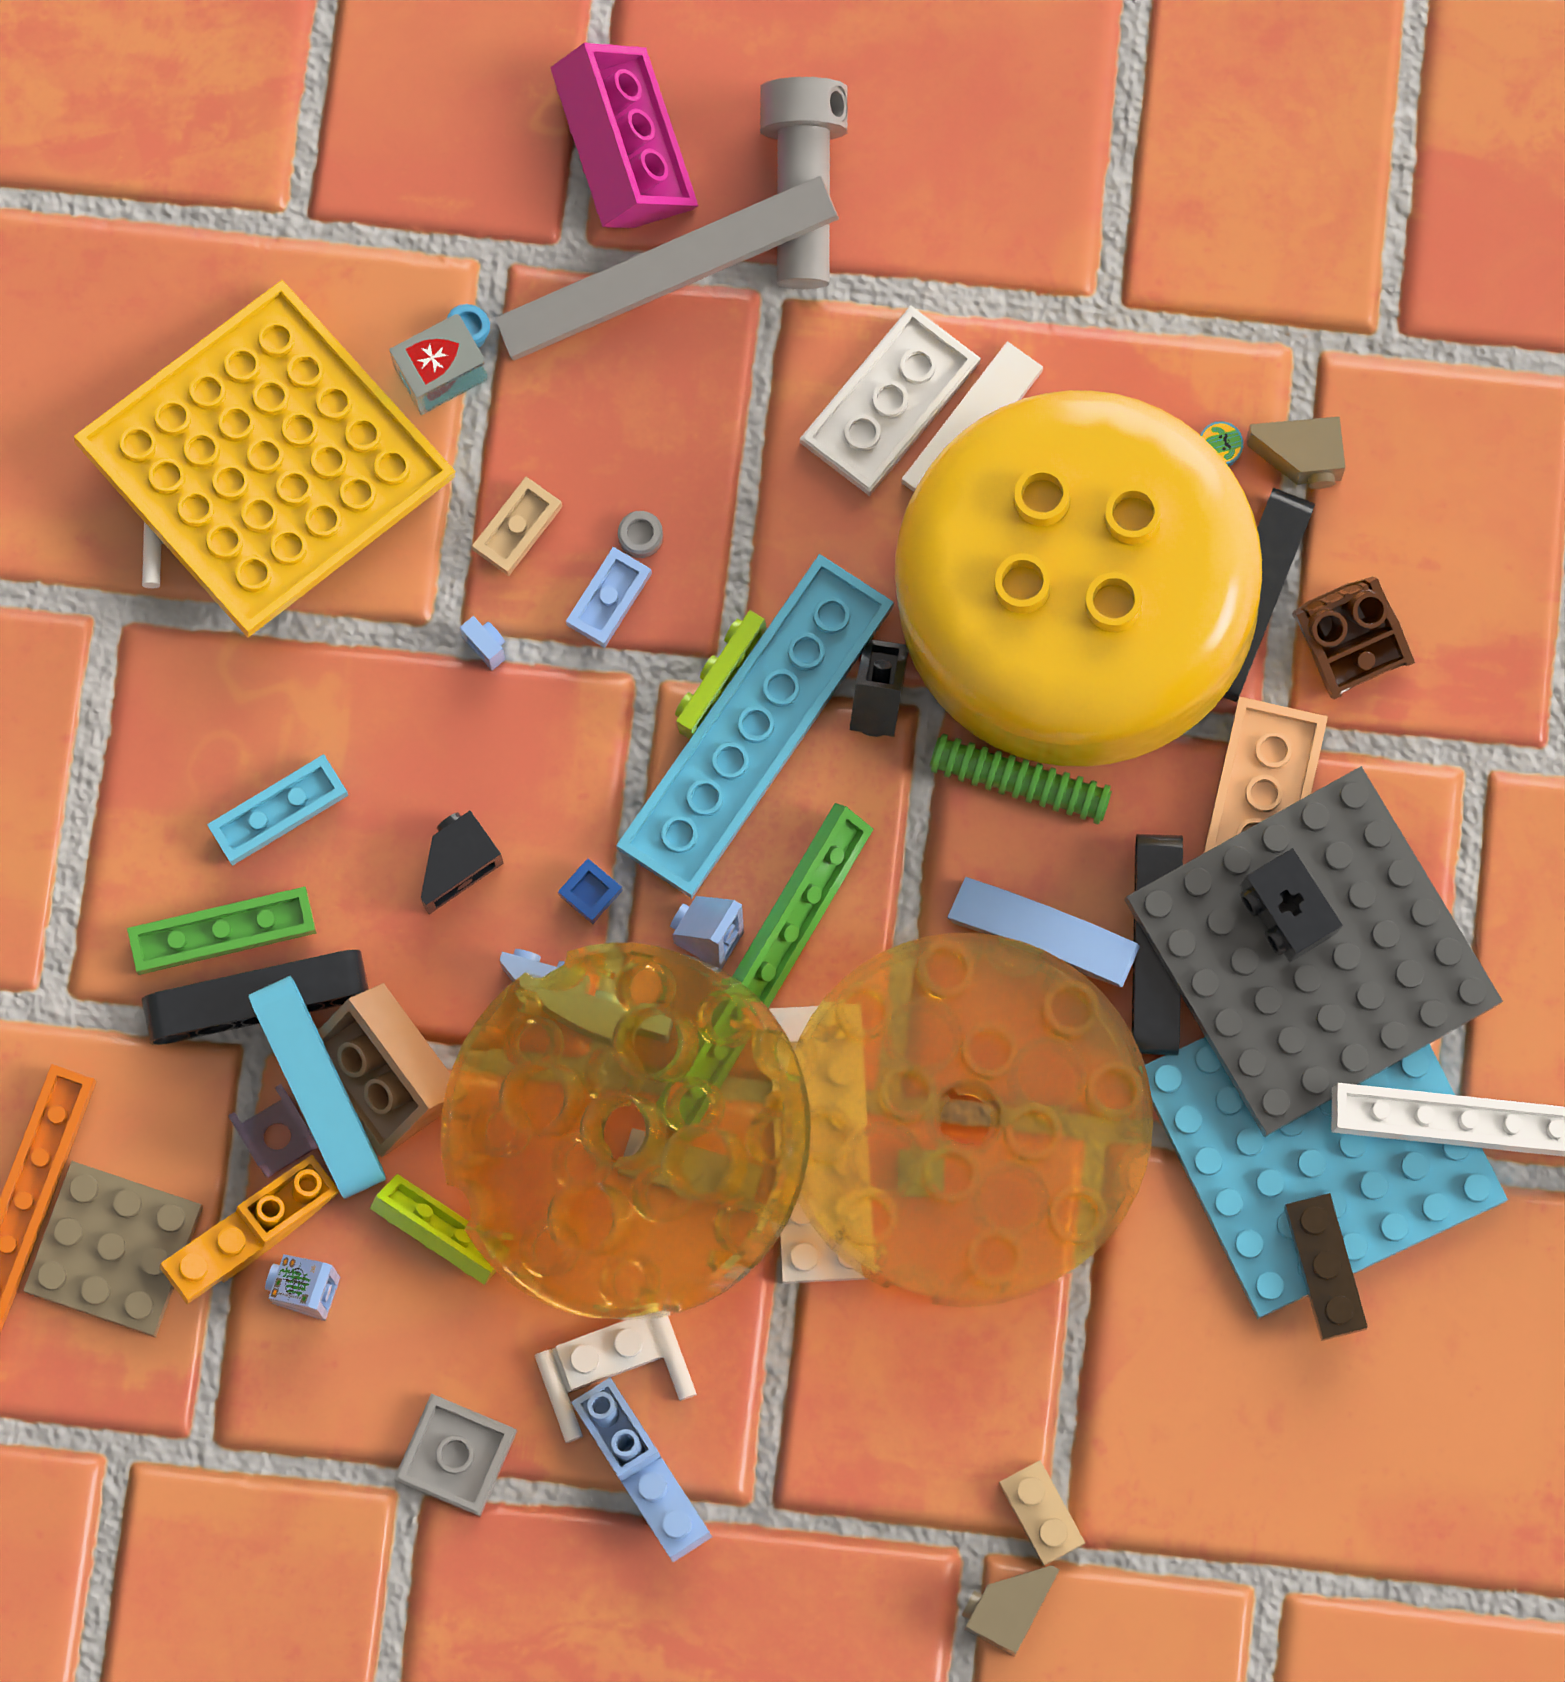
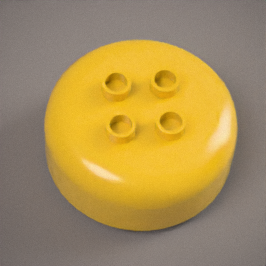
M1069 390L1040 394L1003 406L980 418L963 430L932 462L915 488L902 520L895 554V582L900 622L907 649L925 686L937 702L973 735L995 748L1039 763L1087 767L1113 764L1152 752L1177 739L1198 724L1217 705L1231 687L1250 650L1256 629L1262 583V555L1259 533L1246 495L1231 469L1203 437L1178 418L1143 401L1114 393Z

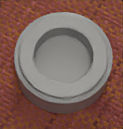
M635 511L626 515L618 528L621 548L628 555L635 558H646L655 554L663 541L662 525L658 518L646 511Z

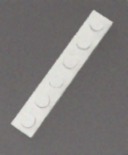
M1337 1083L1332 1087V1133L1565 1157V1107Z

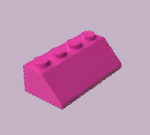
M583 43L550 67L602 227L635 228L694 210L699 206L645 47Z

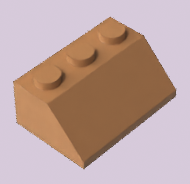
M384 983L348 998L318 1030L369 1141L380 1157L389 1154L440 1117L463 1093V1090Z

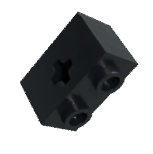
M1293 848L1248 874L1240 885L1243 889L1240 896L1245 907L1254 917L1259 914L1268 928L1265 935L1270 946L1278 955L1284 953L1289 962L1333 937L1343 926ZM1282 902L1284 904L1293 902L1296 905L1293 913L1290 911L1282 913L1278 907Z

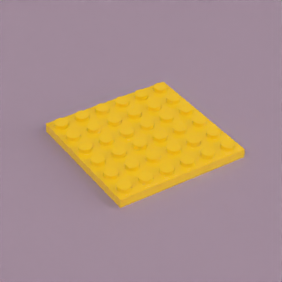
M283 280L279 281L74 436V443L247 638L455 478V470Z

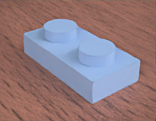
M613 547L566 620V625L605 648L652 575V570Z

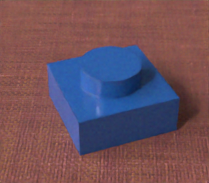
M587 858L558 891V895L589 922L594 924L623 889L621 885Z

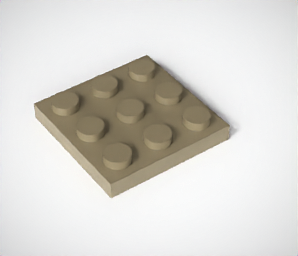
M71 1161L23 1291L26 1294L156 1337L174 1289L173 1285L161 1271L160 1263L191 1242L203 1206L199 1203Z

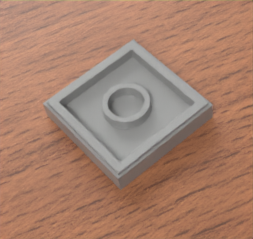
M431 1393L394 1480L481 1517L516 1436L517 1429Z

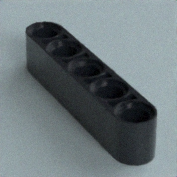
M1273 488L1257 527L1262 555V583L1256 629L1242 668L1229 690L1223 696V698L1236 703L1315 507L1313 502Z
M1136 834L1134 892L1183 865L1182 835ZM1134 917L1133 942L1138 943L1140 948L1133 962L1132 1054L1178 1055L1181 995Z
M339 951L146 995L141 1000L150 1044H170L260 1024L248 995L288 976L293 978L309 1013L341 1006L348 998L369 990L361 951Z

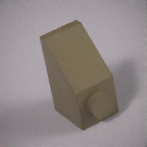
M1340 416L1250 424L1246 437L1247 446L1296 485L1308 484L1309 488L1323 489L1334 486L1335 481L1342 480L1345 471V459Z
M1050 1565L988 1584L983 1595L974 1590L961 1615L969 1619L965 1630L1015 1656L1059 1569Z

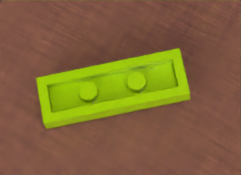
M749 610L743 621L737 618L732 623L724 638V642L727 645L719 657L713 655L709 658L700 673L699 678L703 680L694 695L688 692L676 709L675 716L678 717L676 723L680 734L691 739L767 630L763 617Z
M396 1174L376 1195L370 1207L371 1210L385 1218L389 1223L397 1226L424 1244L425 1247L436 1252L484 1285L503 1265L511 1251L509 1247L399 1174Z

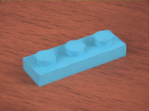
M323 754L210 822L207 826L233 866L349 795Z

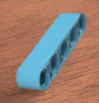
M288 976L249 994L248 996L255 1014L342 1197L347 1199L387 1180L378 1157L293 978Z

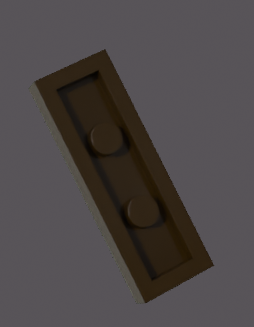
M1328 1193L1285 1204L1286 1217L1321 1341L1366 1330L1368 1325L1331 1194Z

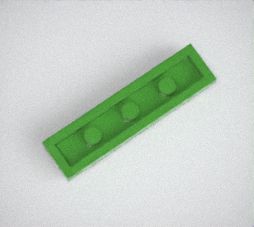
M306 887L127 928L138 975L317 934Z

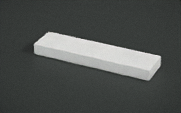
M1007 341L903 476L901 483L914 492L929 466L954 438L980 418L1003 406L1021 400L1043 372V366Z

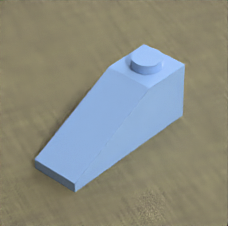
M696 896L690 906L683 903L670 925L671 928L675 929L673 933L674 944L721 971L744 933L742 904L735 900Z

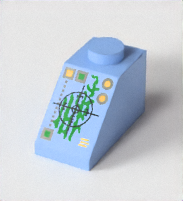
M283 1254L280 1265L273 1263L271 1266L265 1290L271 1291L268 1299L274 1305L326 1321L341 1277L330 1264Z

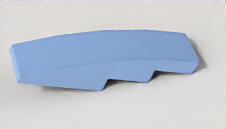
M965 877L947 917L954 924L990 935L1001 944L1038 955L1046 963L1119 987H1123L1140 948L1138 943L1092 923Z

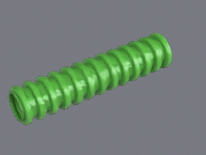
M944 733L941 737H938L929 765L932 773L936 774L938 770L944 771L945 777L950 778L954 774L958 776V781L964 782L965 778L972 780L971 785L977 786L978 783L985 784V789L989 791L992 787L999 789L998 793L1002 795L1008 791L1012 793V798L1018 799L1019 795L1026 797L1025 802L1039 801L1040 807H1045L1046 804L1053 806L1052 810L1056 812L1062 808L1066 810V815L1072 816L1073 812L1080 814L1079 818L1082 820L1091 817L1094 818L1093 823L1095 824L1103 821L1112 793L1110 785L1105 784L1104 788L1097 786V781L1091 780L1090 784L1083 782L1084 777L1078 776L1077 779L1069 778V772H1064L1063 775L1056 773L1057 769L1053 767L1047 771L1043 769V764L1037 763L1036 767L1029 765L1030 761L1027 759H1023L1021 763L1015 761L1016 756L1010 755L1009 758L1002 757V751L997 750L993 754L989 752V747L983 746L980 750L975 748V743L969 742L967 746L961 744L962 739L956 738L955 741L948 740V735Z

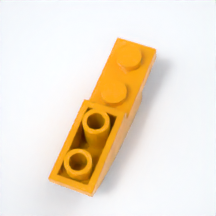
M310 1155L239 1204L236 1211L161 1262L160 1269L185 1303L189 1304L220 1281L224 1283L287 1237L339 1193V1189L314 1156Z

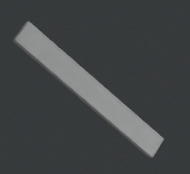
M820 175L495 317L508 353L515 361L839 220L824 180Z

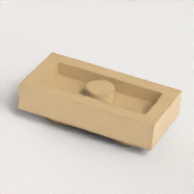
M525 477L472 545L473 551L509 576L563 507L562 502L531 479Z
M1041 1460L999 1482L1002 1491L1043 1566L1085 1544Z

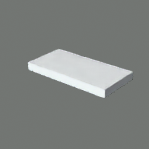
M910 306L801 436L800 443L870 496L980 364L981 358L913 306Z

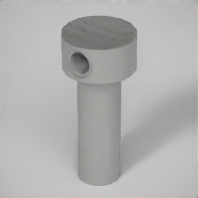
M789 77L767 81L760 86V133L766 137L778 140L777 194L821 175L830 195V140L847 134V85L828 78ZM830 223L777 246V285L790 289H818L829 285Z

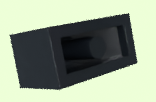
M871 639L863 648L855 685L849 730L859 731L872 737L883 735L895 736L909 653L905 644Z
M471 811L462 816L458 812L450 815L437 826L439 832L432 836L421 894V901L429 915L504 864L500 851Z

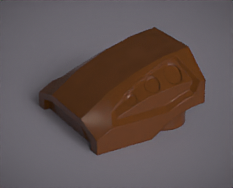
M1372 576L1347 583L1306 602L1292 612L1309 645L1323 683L1332 699L1339 698L1345 691L1390 670L1415 663L1401 625L1383 592L1378 578Z

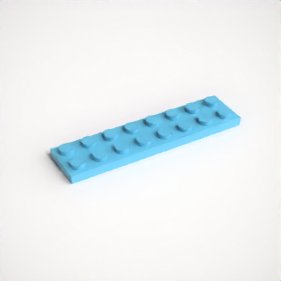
M819 554L617 843V850L692 899L858 660L863 648L871 641L894 608V602Z

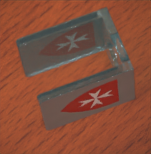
M458 314L389 349L393 366L421 415L488 379L487 372L483 367L485 363L484 357Z

